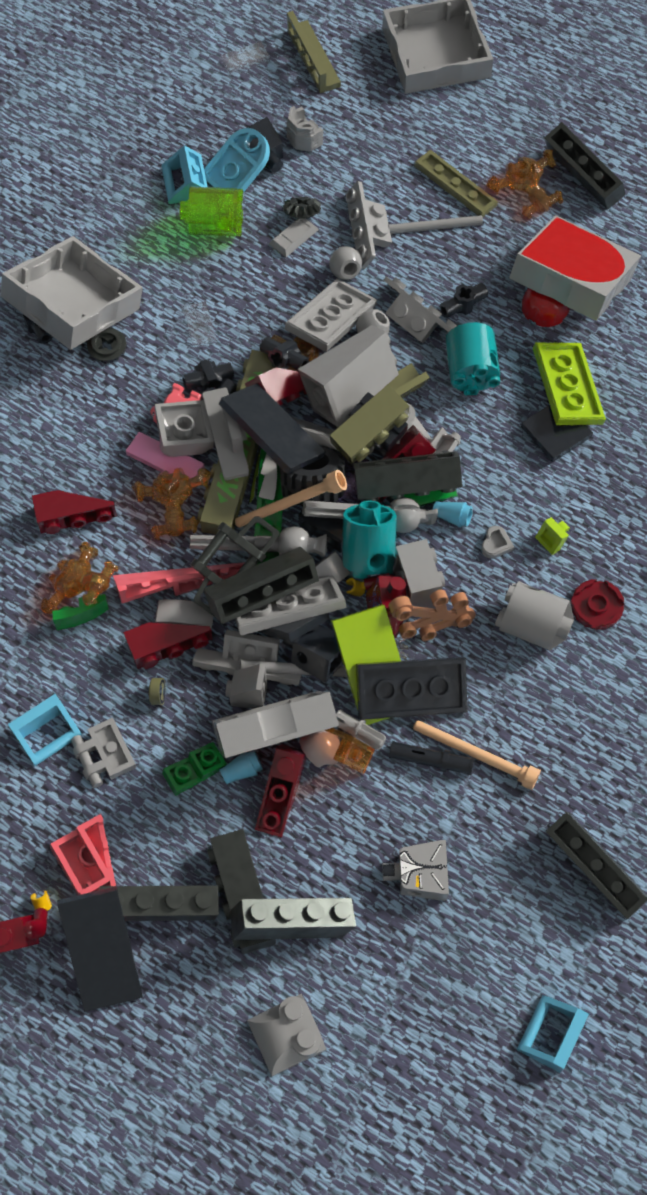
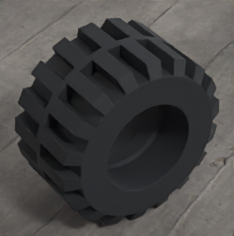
M322 446L326 451L322 459L288 475L280 468L282 496L288 497L323 482L327 474L336 470H340L345 476V459H343V455L337 453L335 449ZM346 490L337 494L325 492L306 501L335 503L338 501V498L344 495ZM303 502L298 503L296 505H301L303 507Z

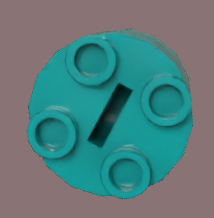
M473 322L461 324L451 329L446 335L445 342L452 386L463 391L465 396L477 395L478 390L499 386L500 368L495 333L492 327L483 323Z
M363 501L358 505L347 508L343 513L342 563L346 569L353 572V577L359 579L367 578L368 575L392 574L395 565L397 515L390 507L381 505L376 501Z

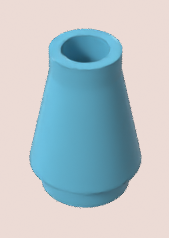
M436 501L433 509H438L437 517L460 528L462 525L468 526L471 521L473 508L467 505V502Z
M255 750L241 753L233 761L221 768L220 772L226 784H229L233 781L256 776L259 771L263 770V767Z

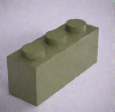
M387 384L330 435V443L350 464H353L356 460L361 462L370 453L369 449L375 443L380 445L390 435L388 432L394 426L399 428L408 420L410 406Z

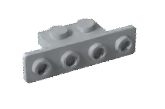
M356 181L346 193V202L355 248L361 255L362 269H365L376 257L374 245L389 247L392 239L385 205L365 200L362 182Z
M387 276L383 279L400 293L385 314L420 342L424 343L438 324L448 332L457 326L449 319L446 323L439 317L442 313L430 305L429 308H426L422 304L424 299L414 291L411 294L404 290L406 285L396 277L393 281Z
M227 388L203 392V399L224 480H231L249 475L243 449V441L247 440L246 432L219 405L220 399L229 395Z
M226 630L223 652L199 648L193 658L192 665L204 670H218L233 675L234 671L240 670V660L277 662L280 639L255 634L240 636L238 631ZM266 673L267 680L277 681L284 685H299L302 676L301 674Z

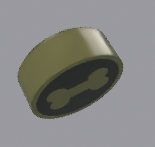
M152 678L150 681L149 700L152 705L164 704L166 690L164 678Z

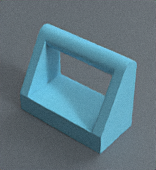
M185 145L161 165L169 204L197 198L209 191L201 154ZM182 168L184 184L175 191L171 170Z
M56 694L8 724L11 732L35 766L70 744L74 736H82ZM61 714L71 730L36 753H33L24 737Z
M542 995L517 1050L561 1073L566 1066L589 1014L577 1007ZM550 1007L571 1018L554 1057L531 1048Z

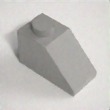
M258 664L234 671L232 681L228 680L226 686V697H230L231 706L251 709L264 706L267 690L266 665Z

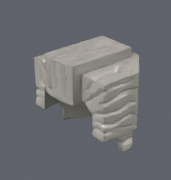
M293 106L290 108L286 125L287 139L290 141V144L295 149L303 151H313L322 146L323 129L312 119L306 120L305 110L302 106L298 109Z

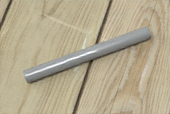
M480 215L389 224L390 234L477 226L483 225V218Z
M240 660V669L265 664L266 673L310 675L292 663ZM341 666L333 676L347 677L345 667Z

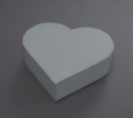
M492 526L487 530L486 539L483 541L481 548L484 556L496 558L514 550V545L502 527Z

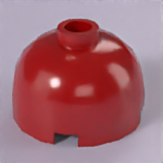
M527 288L522 298V312L525 318L530 319L540 327L559 325L566 318L570 310L569 307L530 288Z

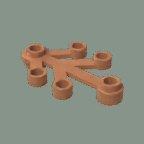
M437 590L430 595L435 609L412 606L407 596L397 597L389 603L391 614L398 621L407 620L411 616L422 617L399 626V632L403 639L412 638L417 633L416 629H419L421 639L428 641L437 636L436 631L450 626L464 628L469 626L476 615L474 610L469 607V601L464 592L456 593L450 598L453 605L450 611L447 610L446 606L449 598L445 590Z

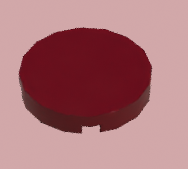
M591 579L581 583L575 589L571 599L572 613L576 620L585 627L594 630H605L614 626L621 619L624 611V597L620 590L612 583L605 580L602 582L597 581V579Z

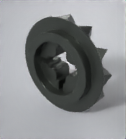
M308 196L292 197L290 200L285 201L283 211L294 218H310L321 211V203L317 199L309 198Z
M107 328L87 341V349L90 356L96 358L98 362L102 360L108 364L110 360H119V356L125 354L127 346L124 335L114 328ZM102 340L108 345L111 344L112 350L103 348Z

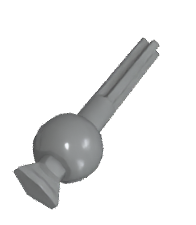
M406 497L398 498L387 506L394 510L397 515L396 532L410 533L418 527L419 523L427 525L436 523L438 509L429 511L420 509L418 503L413 499ZM304 501L302 514L310 517L343 519L344 511L358 504Z
M296 526L287 527L281 531L267 552H279V555L297 547H302L308 554L317 553L324 557L327 552V534L317 538H309V534L303 528ZM190 535V549L205 550L214 536ZM242 536L260 551L271 538V536ZM228 537L218 549L244 551Z

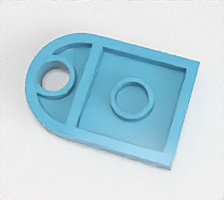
M251 128L238 130L229 137L204 168L206 180L232 204L240 198L267 164L270 148L266 138L257 130ZM258 138V145L250 149V142Z

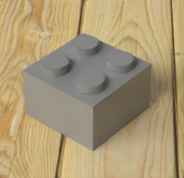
M427 539L396 546L395 565L393 567L394 576L404 579L406 583V596L410 599L412 606L435 609L430 595L445 587V579L442 571H437L435 565L437 563V556L434 548L429 547Z

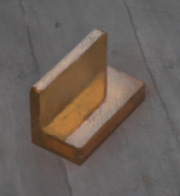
M330 728L324 730L341 739L333 759L364 774L375 749L337 729Z

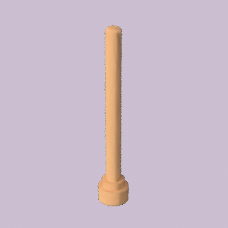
M340 470L333 471L327 474L323 482L235 518V525L239 528L243 527L255 516L265 518L325 492L337 494L347 488L345 476Z
M419 720L413 726L415 731L517 777V781L522 783L521 786L531 791L540 775L541 770L531 765L529 768L526 766L523 768Z

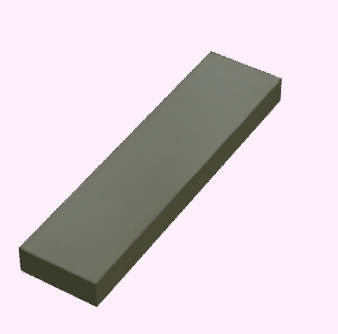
M429 150L414 162L415 168L477 216L482 215L483 218L498 205L496 199L432 150Z

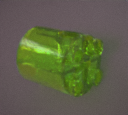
M190 186L189 199L187 201H180V220H184L188 224L189 235L242 237L243 189Z

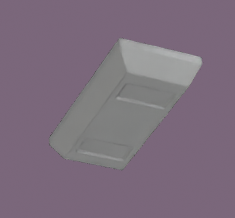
M298 218L275 237L269 245L284 257H287L319 229L306 218Z

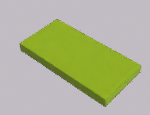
M535 342L533 346L534 355L556 425H603L606 418L581 343Z
M383 604L331 621L357 711L356 664L401 661L387 611ZM388 718L366 719L365 721L366 725H370Z

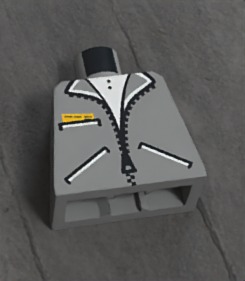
M446 840L400 848L399 863L382 864L383 881L400 880L401 895L447 901L449 888Z

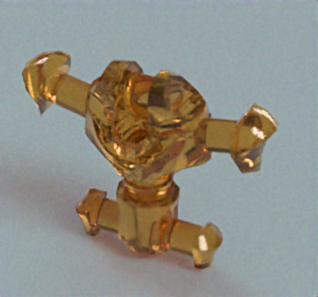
M545 149L543 157L537 162L532 158L524 156L519 157L518 162L515 164L509 162L505 167V178L497 180L496 176H491L486 184L496 194H499L501 188L508 186L511 190L526 192L528 200L532 204L522 206V215L528 219H532V215L537 212L543 213L548 211L551 205L559 202V204L563 203L561 191L555 190L553 194L547 196L544 188L538 185L540 177L544 172L543 168L547 165L550 167L556 165L553 159V150Z
M175 468L174 472L170 474L165 470L159 473L152 486H144L140 481L135 482L131 486L135 492L137 502H142L144 496H152V500L160 502L166 507L164 514L165 524L159 526L154 524L151 528L155 540H160V536L167 534L177 537L184 533V531L192 530L193 533L197 532L199 521L195 516L191 517L190 520L184 521V512H182L181 506L193 494V488L203 485L206 489L208 488L212 475L209 470L200 468L197 470L198 475L192 478L185 475L182 468Z
M87 541L81 543L78 546L82 552L79 559L59 561L57 567L62 571L60 575H49L48 579L52 582L55 593L49 600L45 597L42 598V611L46 614H52V611L59 610L57 606L65 597L72 598L84 591H87V594L82 596L84 604L87 606L96 604L98 595L109 588L110 578L114 572H118V566L112 561H106L101 573L91 571L89 561L91 558L95 559L98 556V549L92 547Z

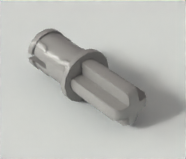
M342 709L337 712L338 728L351 734L354 740L359 739L376 750L382 748L386 740L385 735L366 725L365 720L359 721L345 713Z

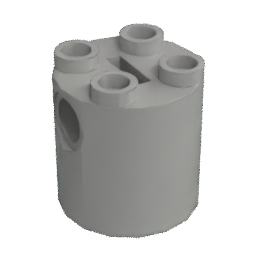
M518 581L517 584L513 583L512 586L510 585L505 596V601L509 602L507 608L503 607L502 611L499 612L495 626L500 627V631L548 650L553 649L567 639L574 621L570 600L531 587L521 581Z

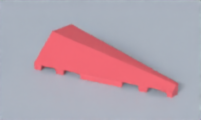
M245 562L206 567L225 580L236 575ZM193 567L113 575L122 604L171 587L175 596L199 589L205 579ZM209 581L206 586L211 585L213 583Z
M101 814L76 827V830L50 844L51 851L77 895L98 891L100 886H116L103 824L104 821Z

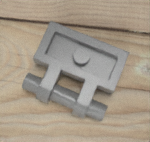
M113 717L87 729L91 736L90 740L84 742L81 735L74 736L71 739L74 746L73 753L77 759H80L84 768L83 774L85 779L90 780L93 788L103 784L100 774L104 771L108 772L112 780L137 768ZM97 749L101 760L94 763L90 753Z

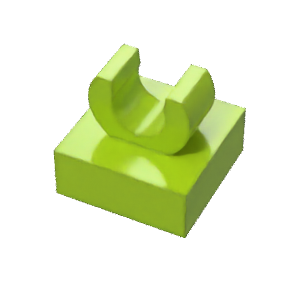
M551 517L544 521L535 538L551 555H554L567 540L569 535L566 532L570 530V527L564 521L557 523Z

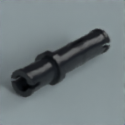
M393 740L389 753V758L391 759L394 758L440 768L441 772L450 770L470 776L474 763V758L450 754V750L441 752Z

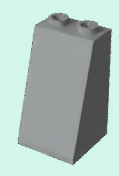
M371 325L298 369L312 410L338 428L349 419V413L367 392L375 396L399 375L396 368L397 359L391 352L389 345L391 343L390 337L384 330Z

